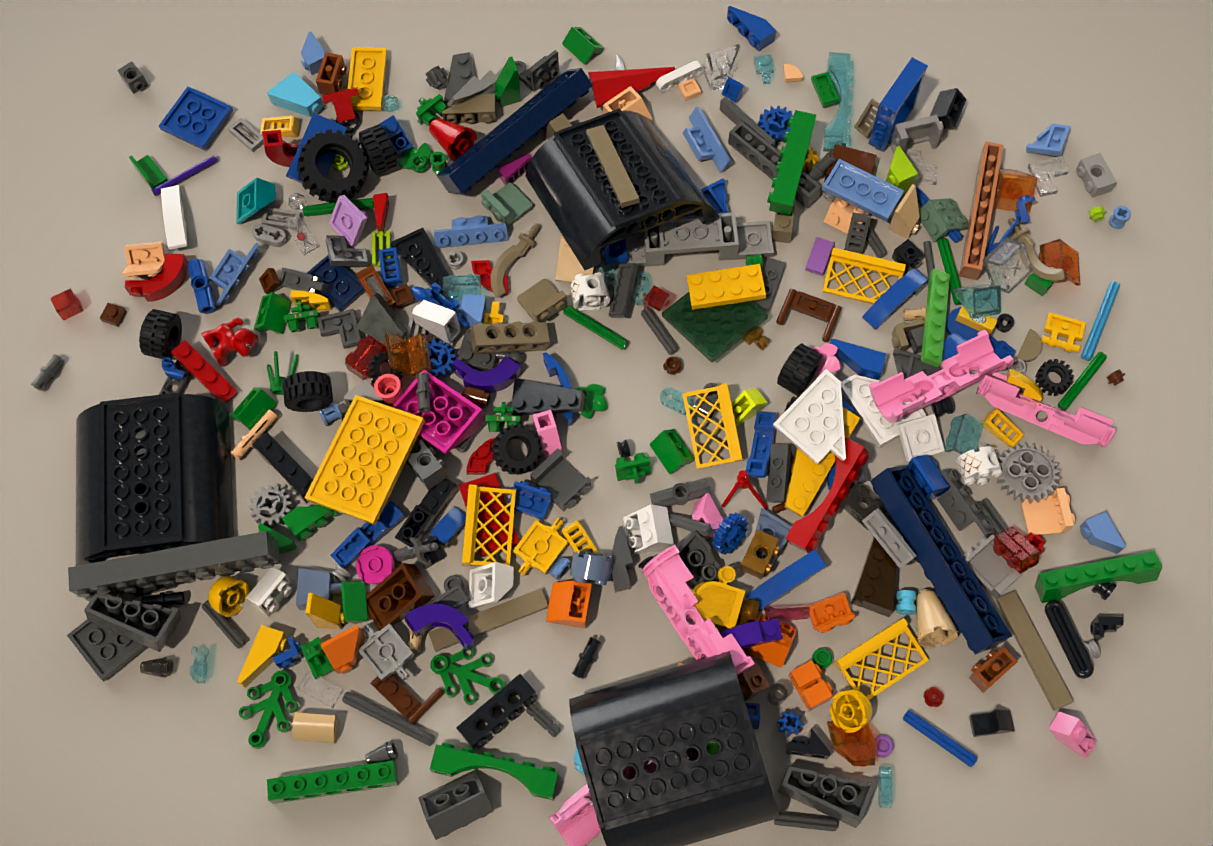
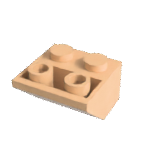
M631 86L603 105V114L620 108L621 111L637 112L645 116L650 122L653 120L643 99Z

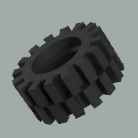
M382 352L375 354L374 357L369 359L371 362L367 366H370V369H367V372H370L371 375H368V377L373 379L371 381L373 384L382 376L380 366L383 362H387L390 365V374L402 379L403 376L400 374L404 373V369H401L404 364L399 363L401 358H396L397 354Z
M1050 359L1047 363L1044 362L1036 373L1035 382L1039 383V388H1043V393L1048 391L1047 395L1051 396L1054 393V396H1058V394L1062 395L1066 392L1074 378V375H1071L1072 369L1068 370V364L1064 366V361L1061 360L1058 363V359H1054L1053 362ZM1049 372L1057 373L1061 377V382H1051L1047 374Z

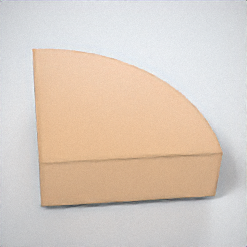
M783 64L785 82L803 80V75L797 67Z

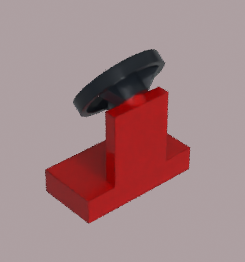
M358 87L322 96L324 103L333 101L337 116L336 123L341 122L340 125L342 126L356 124L354 128L346 130L345 133L354 132L360 126V117L353 110L350 98L360 94Z

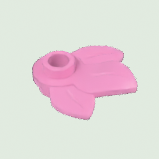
M825 344L822 347L811 348L822 355L821 364L814 375L815 378H818L825 369L829 372L840 370V361L834 356L838 351L837 346Z

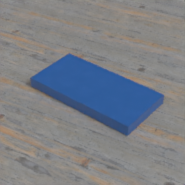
M313 113L286 177L303 184V181H300L298 177L297 164L304 143H307L311 136L315 137L316 133L320 131L325 134L326 130L332 129V133L340 130L344 135L347 127ZM335 153L322 154L316 160V167L324 177H326L336 155Z

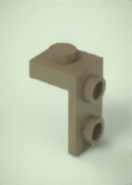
M918 319L912 323L903 322L897 324L892 332L893 347L906 351L909 345L906 335L909 334L910 330L924 326L925 319Z

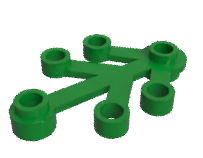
M464 648L462 651L448 657L444 654L434 656L430 663L431 669L435 674L441 675L445 685V693L449 698H454L458 694L457 687L452 684L449 673L457 676L464 693V701L467 705H473L477 700L467 680L488 687L494 695L505 687L504 681L500 677L489 679L471 672L482 666L490 667L492 665V658L489 654H483L479 659L461 667L453 664L462 659L471 660L474 656L472 648L469 650L471 655L468 657L464 656ZM486 657L490 659L488 664L482 662ZM439 662L445 663L443 668H438L437 664ZM495 684L501 685L499 690L493 689ZM454 688L455 692L448 694V689ZM469 695L474 696V699L471 702H468L466 700L467 696Z
M286 671L275 672L270 682L258 688L250 687L247 691V696L251 700H257L260 698V695L271 690L272 693L269 698L250 707L243 706L239 710V716L244 720H248L252 715L264 710L256 731L252 732L248 738L249 744L255 749L263 748L267 742L264 733L273 712L278 722L277 729L282 733L290 730L291 725L286 720L278 702L281 693L286 701L285 709L289 713H294L298 710V703L293 699L289 690L292 679ZM280 677H283V683L278 684V679ZM257 690V695L251 697V692ZM295 703L294 709L289 710V704ZM244 710H249L247 716H243ZM286 722L287 727L285 729H281V724ZM255 736L260 737V740L257 743L253 742V738Z

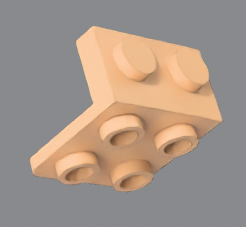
M836 197L831 203L823 222L848 234L853 212L865 215L870 213ZM855 220L854 223L863 224L864 222Z
M163 241L132 244L124 247L128 262L127 267L122 272L124 277L137 278L145 274L149 277L156 276L163 269L165 260Z
M1065 488L1056 489L1046 500L1041 497L1039 503L1035 499H1033L1031 504H1029L1028 499L1021 503L1028 534L1032 532L1033 535L1040 534L1042 536L1067 533L1074 526L1075 517L1070 512V497L1066 494Z

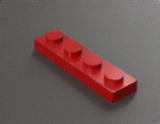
M186 340L171 351V354L217 400L227 404L238 394V391Z

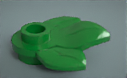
M423 143L419 149L410 147L404 151V157L397 159V162L402 168L412 169L415 172H424L429 165L430 147L427 143Z
M590 384L587 387L575 389L585 393L583 412H579L583 417L590 419L593 411L602 412L608 409L607 402L602 397L606 391L603 386Z

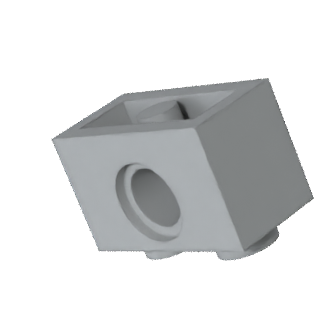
M1101 153L1081 159L1076 168L1077 175L1082 179L1086 191L1090 193L1092 198L1111 192L1117 183Z

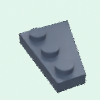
M761 508L756 530L758 529L779 539L777 544L780 546L778 556L787 543L785 538L792 526ZM757 552V553H756V556H757L758 558H760V559L766 558V554H765V553H763V552ZM772 556L769 563L773 564L776 558Z

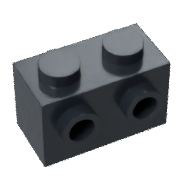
M958 88L940 91L930 116L937 115L939 121L943 123V129L955 127L967 99Z

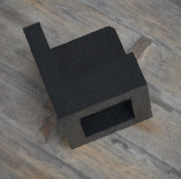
M433 536V537L429 538L428 540L422 542L421 544H422V545H426V544H429V543H437V544H438V541H437L436 537ZM439 544L437 550L424 553V558L428 561L427 564H423L425 569L445 559L446 556Z

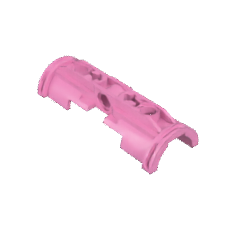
M984 329L977 333V337L958 345V354L942 361L940 365L942 370L930 376L921 371L904 379V375L901 372L880 383L875 381L869 384V389L881 415L888 422L894 423L902 419L903 416L938 402L984 379L985 374L990 375L998 370L1002 371L1011 367L1014 359L1010 355L1000 359L994 353L989 340V333ZM972 370L979 371V373L975 375L970 374L969 372ZM905 402H911L905 406L903 405Z
M997 371L990 375L985 374L976 391V394H981L993 407L1080 444H1096L1105 448L1116 431L1115 428L1111 427L1114 422L1112 419L1085 408L1079 407L1076 415H1073L1057 407L1053 408L1035 399L1023 396L1019 392L1020 388L1018 386L1008 383L1007 376ZM1039 411H1045L1047 417L1039 419L1036 414Z
M673 545L650 560L642 570L648 580L650 591L696 661L730 651L738 676L755 663L750 656H746L732 633L722 638L710 619L704 622L694 607L698 600L686 584V582L694 577L678 555L680 552L677 547Z
M648 760L645 762L644 768L647 772L653 773L656 771L657 765L653 760ZM631 766L625 767L623 771L624 776L628 779L634 778L636 775L635 769ZM587 784L565 801L558 812L549 817L552 824L569 846H585L601 833Z

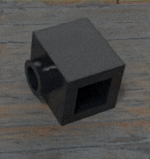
M907 239L895 248L892 259L895 262L906 264L905 272L907 273L921 265L923 253Z

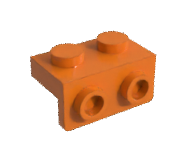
M844 592L806 606L813 628L818 632L821 631V633L831 631L832 627L836 625H847L851 623L852 619L856 618L855 614L851 612Z

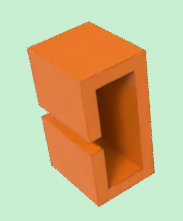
M812 660L790 671L788 675L808 711L830 701L833 697L831 694L833 690L830 684L821 679L822 671L817 664L814 665Z

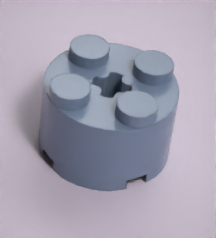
M573 551L570 575L577 582L587 583L588 579L595 582L594 584L606 585L607 581H610L613 556L607 555V557H603L600 553L580 551L579 555L577 551Z

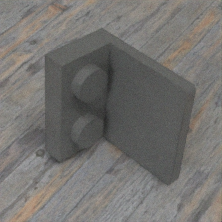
M554 50L547 57L541 58L520 75V80L533 92L543 88L550 79L555 78L559 73L558 52Z

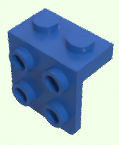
M626 238L601 248V256H605L606 264L628 262Z

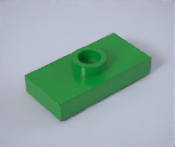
M825 72L811 76L812 84L822 107L839 104L840 98L829 73Z

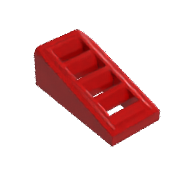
M388 193L374 194L373 201L378 233L379 231L384 233L390 203Z

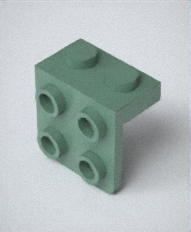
M512 183L506 184L493 195L487 189L481 193V202L484 208L489 210L498 222L506 223L507 227L532 208V203Z
M951 198L929 200L919 210V219L933 242H938L949 231L968 228L967 218L958 208L957 202Z

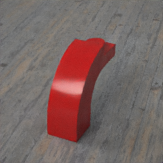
M281 130L262 131L266 156L278 165L290 167L299 145L283 141Z
M165 254L163 269L156 277L149 280H125L124 287L129 295L134 297L143 295L147 302L161 300L174 293L182 285L187 275V263L189 262L184 254Z

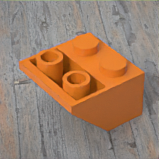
M577 581L553 583L546 622L586 629L592 584Z
M759 614L757 619L759 622L773 620L771 616ZM779 622L782 640L756 645L745 649L744 652L750 650L754 657L782 668L797 629L787 623Z

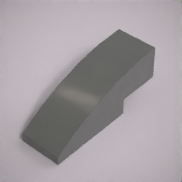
M620 526L615 536L612 550V580L615 593L630 589L627 570L633 568V561L624 528Z

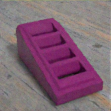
M527 154L499 168L500 179L504 185L513 183L527 171V167L532 159L531 154Z

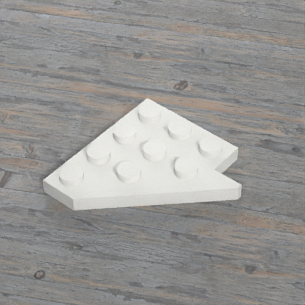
M827 369L773 424L775 429L817 465L830 451L842 462L846 459L841 381Z
M855 374L841 381V391L855 409L856 414L860 417V420L878 447L900 437L897 424L926 416L923 409H919L907 416H903L902 419L894 423L888 422L877 409L869 389V384L875 381L878 383L882 381ZM905 402L903 405L905 406L911 402Z

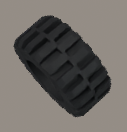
M332 129L326 130L325 134L322 131L317 132L315 137L311 136L301 149L297 164L298 177L300 181H303L302 186L304 189L310 190V195L313 197L315 194L319 196L318 200L324 201L325 198L329 199V203H332L342 195L350 199L354 197L355 193L360 191L365 182L369 169L367 167L369 163L368 157H365L366 151L364 147L360 148V142L357 139L355 141L352 140V135L348 133L343 135L340 130L332 133ZM325 153L338 154L347 161L350 172L347 177L341 180L328 179L318 171L316 167L317 158Z

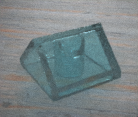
M978 284L953 289L954 294L972 319L1000 314L1001 285Z

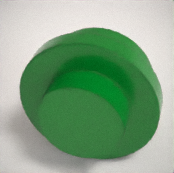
M817 649L812 655V662L814 665L817 664L820 669H826L832 663V655L827 649Z

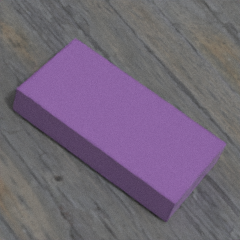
M816 237L805 271L823 276L834 242Z

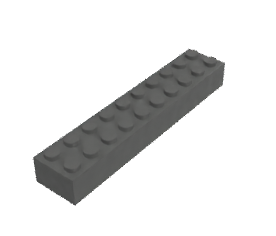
M267 531L68 567L69 591L78 597L85 598L86 601H91L95 593L116 597L118 593L132 594L136 593L139 589L154 590L157 586L164 585L170 587L182 581L184 583H192L199 578L213 579L215 575L220 574L230 576L234 575L237 571L252 572L255 570L254 568L259 567L263 569L273 568L275 564H280L279 544L276 538Z

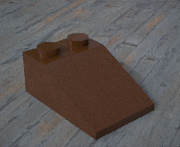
M402 563L366 595L367 611L380 631L388 624L393 626L405 619L406 614L420 606L426 605L435 595L415 564Z

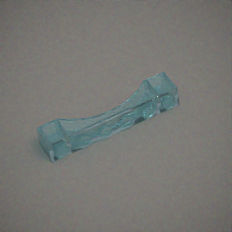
M829 52L827 72L840 98L836 116L825 128L823 151L825 152L833 151L835 144L845 147L850 144V135H847V131H850L851 120H848V116L851 115V105H848V101H851L852 90H849V86H852L853 76H850V72L853 69V61H850V54Z

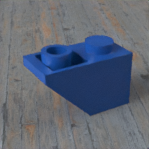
M394 115L379 123L385 129L397 155L413 146Z

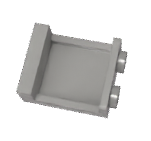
M937 115L896 124L890 141L893 154L897 146H900L904 152L906 146L927 141L930 143L931 148L935 149L943 132V123L939 121Z
M992 534L989 538L984 536L977 543L979 547L975 550L971 548L963 557L979 583L996 599L1022 576L1028 568L1023 563L1018 565L994 541L995 536Z

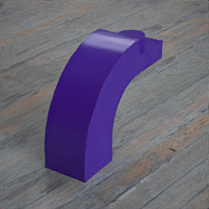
M507 356L495 368L489 371L474 370L458 358L452 363L455 375L463 379L465 388L473 386L485 389L489 393L506 389L514 383L515 378L518 379L522 374L521 366Z
M428 604L420 606L405 615V622L416 637L428 629L442 627L450 630L455 635L466 652L473 648V640L475 638L469 629L465 630L468 627L469 620L453 607L443 604Z
M778 618L742 624L720 633L722 638L732 633L742 650L783 639Z

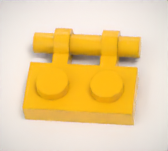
M1049 312L1043 332L1051 334L1050 337L1043 335L1041 342L1048 344V347L1053 348L1055 346L1063 348L1066 352L1073 351L1078 353L1080 345L1073 343L1074 340L1081 342L1086 322ZM1057 335L1067 338V342L1058 340Z

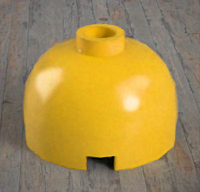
M234 576L219 578L212 584L209 590L208 601L211 608L225 617L236 615L243 608L239 606L242 601H247L246 597L249 594L248 584Z
M846 690L839 692L833 697V703L830 705V715L838 728L846 730L844 732L852 733L860 731L869 724L873 712L872 704L862 692Z

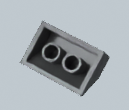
M476 770L418 797L426 822L435 840L445 837L449 833L465 827L469 823L483 818L494 811Z

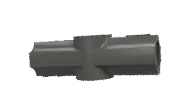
M703 478L689 483H677L671 488L650 493L652 505L663 507L680 506L688 501L701 498L706 493L711 495L708 480ZM682 491L685 493V496L678 497L676 492Z

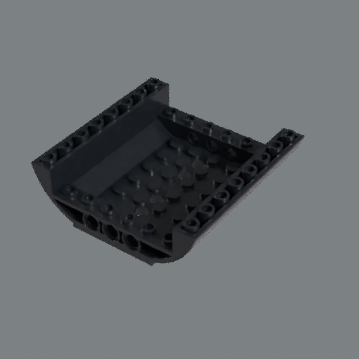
M620 108L554 132V136L547 140L532 157L525 174L529 184L584 271L602 264L600 248L692 212L696 214L702 224L719 218L716 210L653 124L645 116L637 112L621 111ZM604 125L637 191L640 203L621 208L587 137V129Z
M177 392L102 401L100 404L94 405L79 414L76 419L75 566L95 563L96 559L150 553L234 537L228 404L211 397L179 394ZM139 431H146L143 438H136ZM146 449V453L142 457L136 456L138 450ZM140 486H146V491L143 494H137V489ZM140 505H147L143 513H137V508Z
M730 651L569 699L576 746L599 828L601 829L606 846H685L780 818ZM708 743H718L720 747L717 754H710L707 751ZM689 748H695L698 751L699 756L696 760L691 761L686 757V751ZM648 760H653L657 765L656 771L653 773L647 772L644 768V764ZM627 766L633 767L636 771V775L632 779L624 776L623 771Z

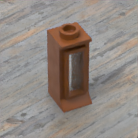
M373 264L357 272V280L369 299H371L372 295L379 293L394 311L396 302L377 274Z

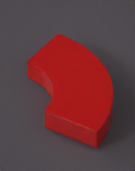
M471 261L476 280L485 289L493 292L491 287V272L493 268L490 265V261ZM504 275L503 283L506 293L503 295H508V276Z
M495 438L485 441L472 453L466 468L467 475H486L488 466L494 461L491 449Z

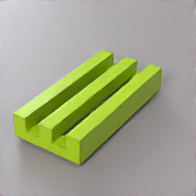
M379 231V233L372 232V264L374 267H380V259L377 262L376 238H379V250L383 249V238H386V249L391 248L390 231H386V233H383V231Z

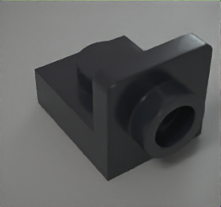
M1097 617L1090 625V632L1094 635V641L1102 639L1104 632H1116L1117 629L1124 625L1123 617Z

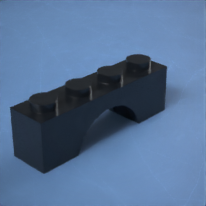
M265 432L252 443L253 447L307 504L309 501L305 499V496L313 479L268 432Z

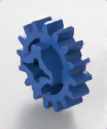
M771 106L770 111L765 109L764 114H760L758 126L775 139V143L778 142V139L784 142L786 131L790 132V127L787 128L789 118L792 116V111L786 112L787 107H784L782 110L780 106H777V109Z
M433 339L432 344L426 341L425 347L419 346L421 352L415 353L417 357L415 363L417 364L418 371L426 370L437 379H439V375L445 378L446 372L452 373L451 367H453L452 363L456 360V355L454 354V349L450 348L449 343L443 345L442 340L436 343L435 339Z
M736 512L734 515L730 513L728 518L724 517L722 523H719V528L714 531L715 536L712 537L715 540L712 543L714 549L724 555L727 553L731 554L732 549L737 550L738 545L742 544L741 540L746 537V531H748V528H746L748 525L747 519Z

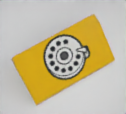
M964 304L955 321L979 332L985 329L990 335L997 323V319Z

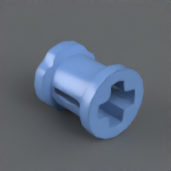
M1125 206L1116 207L1113 215L1110 217L1109 225L1116 229L1124 227L1126 220L1131 215L1130 210Z
M336 403L328 409L319 410L325 426L335 419H342V414Z

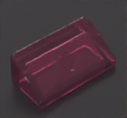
M804 604L764 607L768 620L777 618L778 621L808 619L809 607Z

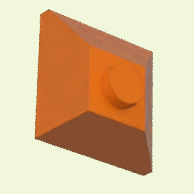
M357 624L320 644L337 674L348 673L357 664L360 656L358 649L363 646L366 637Z

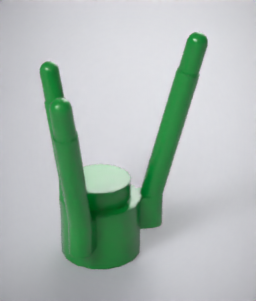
M274 351V379L269 364L267 365L270 390L275 395H283L282 382L285 377L279 376L278 352ZM297 354L294 357L289 376L294 374L298 360Z

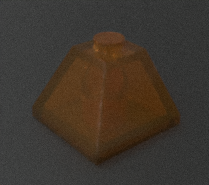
M1000 168L993 208L1017 210L1015 203L1019 201V197L1030 195L1031 198L1034 196L1037 176L1017 170ZM1032 202L1025 204L1028 213H1030Z
M1061 239L1040 245L1039 260L1044 265L1050 268L1063 269L1067 280L1076 286L1081 285L1079 253Z
M833 721L827 722L833 749L853 766L865 767L875 765L876 743L870 724L860 731L847 733L844 732L847 729L838 728Z

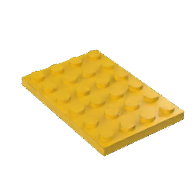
M355 395L309 487L305 499L376 525L425 423L424 418Z

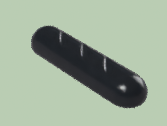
M1057 600L1049 601L1045 605V614L1074 674L1082 679L1089 678L1094 671L1093 664L1064 605Z

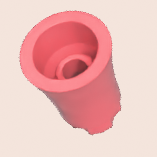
M384 374L375 381V393L382 398L387 406L392 407L403 394L399 378L393 374Z

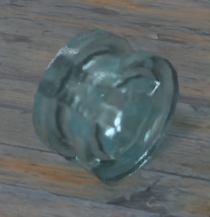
M392 95L383 97V110L393 112L398 109L397 97Z

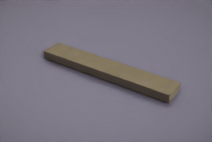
M604 125L587 129V137L621 208L640 203L639 196Z
M537 589L466 617L469 620V624L465 630L469 629L473 636L476 637L547 609L548 604L542 589ZM441 627L428 632L435 652L460 643L455 635L446 628Z
M1013 591L998 597L996 602L1053 711L1072 703L1073 700L1016 592Z

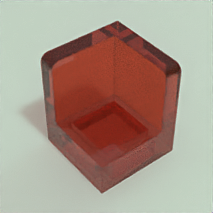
M654 285L644 298V309L651 306L660 312L663 306H668L670 294Z
M71 288L51 297L56 312L63 320L84 311Z

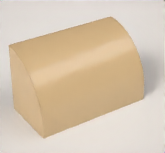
M294 712L293 739L294 741L335 744L339 719L335 715Z

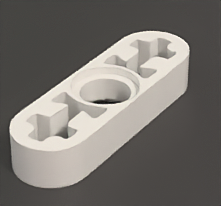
M693 61L660 77L656 81V86L660 92H667L682 82L700 76L704 68L699 61Z

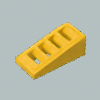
M294 115L262 118L260 134L263 136L262 131L281 130L282 137H298L300 122Z
M998 408L991 410L980 422L985 429L1012 448L1024 436V433ZM1002 423L1001 427L998 429V424ZM1007 427L1009 430L1004 434L1003 431ZM1012 432L1015 433L1013 438L1010 440L1008 437L1012 434Z
M578 520L561 531L562 536L568 541L571 549L577 551L579 555L580 551H588L590 549L594 553H599ZM578 530L577 533L573 534L572 536H569L571 533ZM580 536L583 537V539L579 540L578 542H576V543L573 542L574 540H576V539L579 538ZM587 543V546H585L581 550H578V547Z

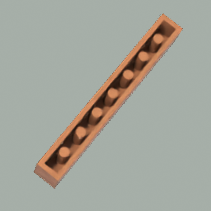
M986 141L981 151L959 272L960 277L977 280L982 271L1003 151L1002 144Z

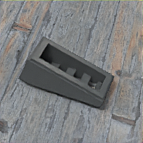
M852 213L844 250L862 254L871 219L870 215ZM855 220H856V221H861V222H866V223H865V225H864V224H859V223H854V222H855ZM853 228L862 229L864 231L853 230ZM851 235L862 237V239L851 237Z

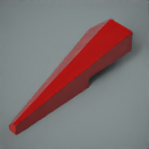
M675 67L588 72L589 80L593 85L591 89L596 107H602V103L611 100L630 86L636 92L650 87V83L674 71Z

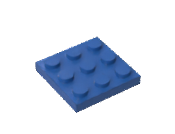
M187 86L159 124V128L172 136L205 150L233 112L231 106Z

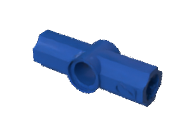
M197 258L190 260L187 265L199 312L204 314L212 313L216 307L204 261Z

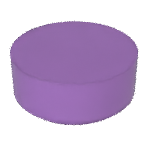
M878 736L872 742V751L878 757H887L893 751V742L887 736Z

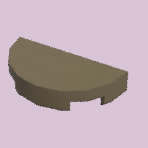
M1032 329L1029 330L1016 359L1029 362L1035 360L1040 354L1042 348L1041 338Z

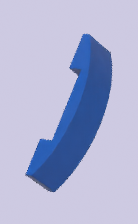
M916 268L912 269L894 283L868 309L862 318L876 330L909 296L925 285L928 279Z
M547 352L543 353V360L549 377L557 375L561 387L572 389L570 381L561 365ZM574 412L564 413L568 426H571Z
M757 411L754 425L755 434L750 458H748L746 472L749 477L765 478L767 474L771 444L774 443L775 428L773 424L776 422L775 412Z

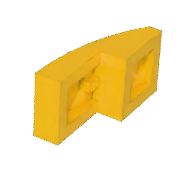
M291 291L290 297L294 306L297 305V301H302L303 305H310L312 310H331L328 298L307 291Z
M1009 369L1007 373L1008 383L1022 387L1023 396L1038 401L1042 400V390L1031 379L1018 371Z

